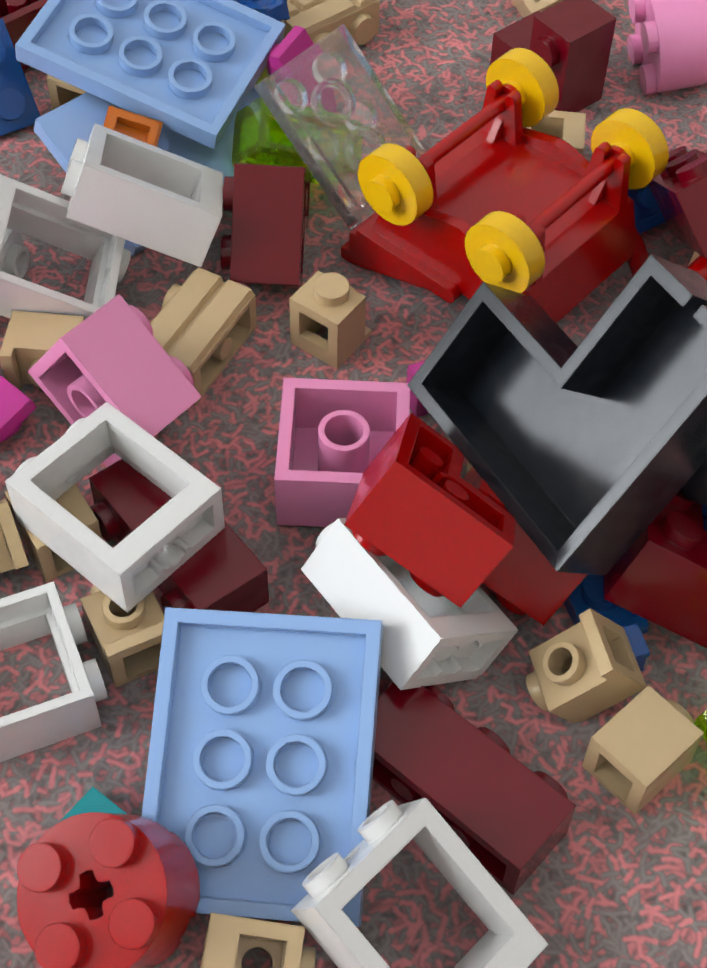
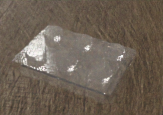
M344 24L254 86L350 230L376 213L365 199L359 185L358 166L361 160L386 143L397 144L403 148L412 146L416 151V158L426 152Z

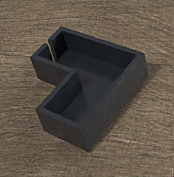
M651 254L579 346L567 336L531 296L483 282L407 385L557 572L606 576L707 459V281L697 271Z

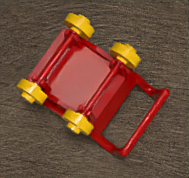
M514 48L503 54L489 66L486 73L487 90L482 110L420 157L416 158V151L412 146L403 148L397 144L386 143L361 160L358 166L359 185L365 199L374 209L375 213L350 231L349 241L341 246V257L351 264L427 289L448 303H453L461 294L471 299L480 285L486 282L531 296L555 323H558L626 261L634 276L648 259L649 253L642 236L635 226L634 202L628 196V189L643 188L663 172L668 163L669 150L665 136L659 126L646 114L630 108L616 110L595 127L591 136L593 155L590 162L563 139L525 128L538 124L555 110L559 100V88L551 68L539 55L525 48ZM700 255L687 268L697 271L707 281V258L705 259Z

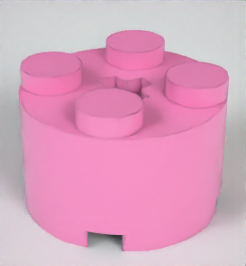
M628 0L630 18L632 23H635V34L627 36V51L632 65L642 64L639 67V81L643 94H656L705 85L707 83V0Z

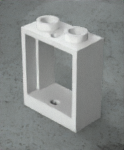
M94 123L88 142L77 138L67 166V173L60 192L71 197L65 218L201 267L222 218L223 173Z
M0 174V254L6 229L8 228L92 260L84 301L0 271V315L11 318L12 311L14 310L84 316V319L88 318L117 296L115 294L117 282L119 283L124 277L131 257V251L124 248L125 239L65 218L70 201Z
M108 402L104 403L88 417L74 422L65 435L38 456L24 461L15 473L5 481L16 521L127 613L225 528L221 488ZM113 453L172 498L114 548L55 501Z
M337 518L335 522L328 525L319 534L316 540V549L301 570L340 618L382 620L384 629L381 667L400 690L476 679L486 671L518 631L516 626L480 586L461 608L444 596L434 597L426 593L413 581L410 572L387 555L377 556L361 546L355 539L352 530L344 525L346 518Z
M54 581L0 599V651L51 634L71 693L0 717V762L102 727L96 702L108 698L104 681L95 658L82 662L76 645L88 642L78 608L76 603L62 606Z
M427 798L397 805L394 800H390L374 811L357 830L364 840L344 859L339 853H335L319 864L302 883L308 894L291 910L338 968H390L344 913L342 908L413 839L488 929L482 938L453 968H527L548 945L546 940Z

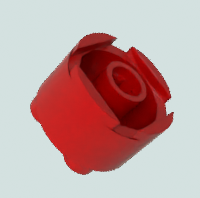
M90 812L66 818L47 830L36 843L28 846L21 854L17 864V877L19 879L17 886L18 918L23 934L34 951L37 962L43 968L154 967L170 957L182 941L180 940L187 929L190 918H195L200 901L198 870L185 842L175 833L168 831L157 822L139 815ZM112 884L113 896L107 898V889Z

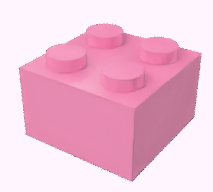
M120 294L62 336L28 370V373L71 425L81 418L88 417L100 406L108 402L154 437L202 397L193 386V377L188 368L179 359L167 354L153 336V328L147 317L138 308L128 305ZM113 453L103 463L110 466L121 460V458Z
M283 378L274 477L276 525L327 527L335 522L337 518H347L364 471L409 416L410 388L407 386L408 383Z

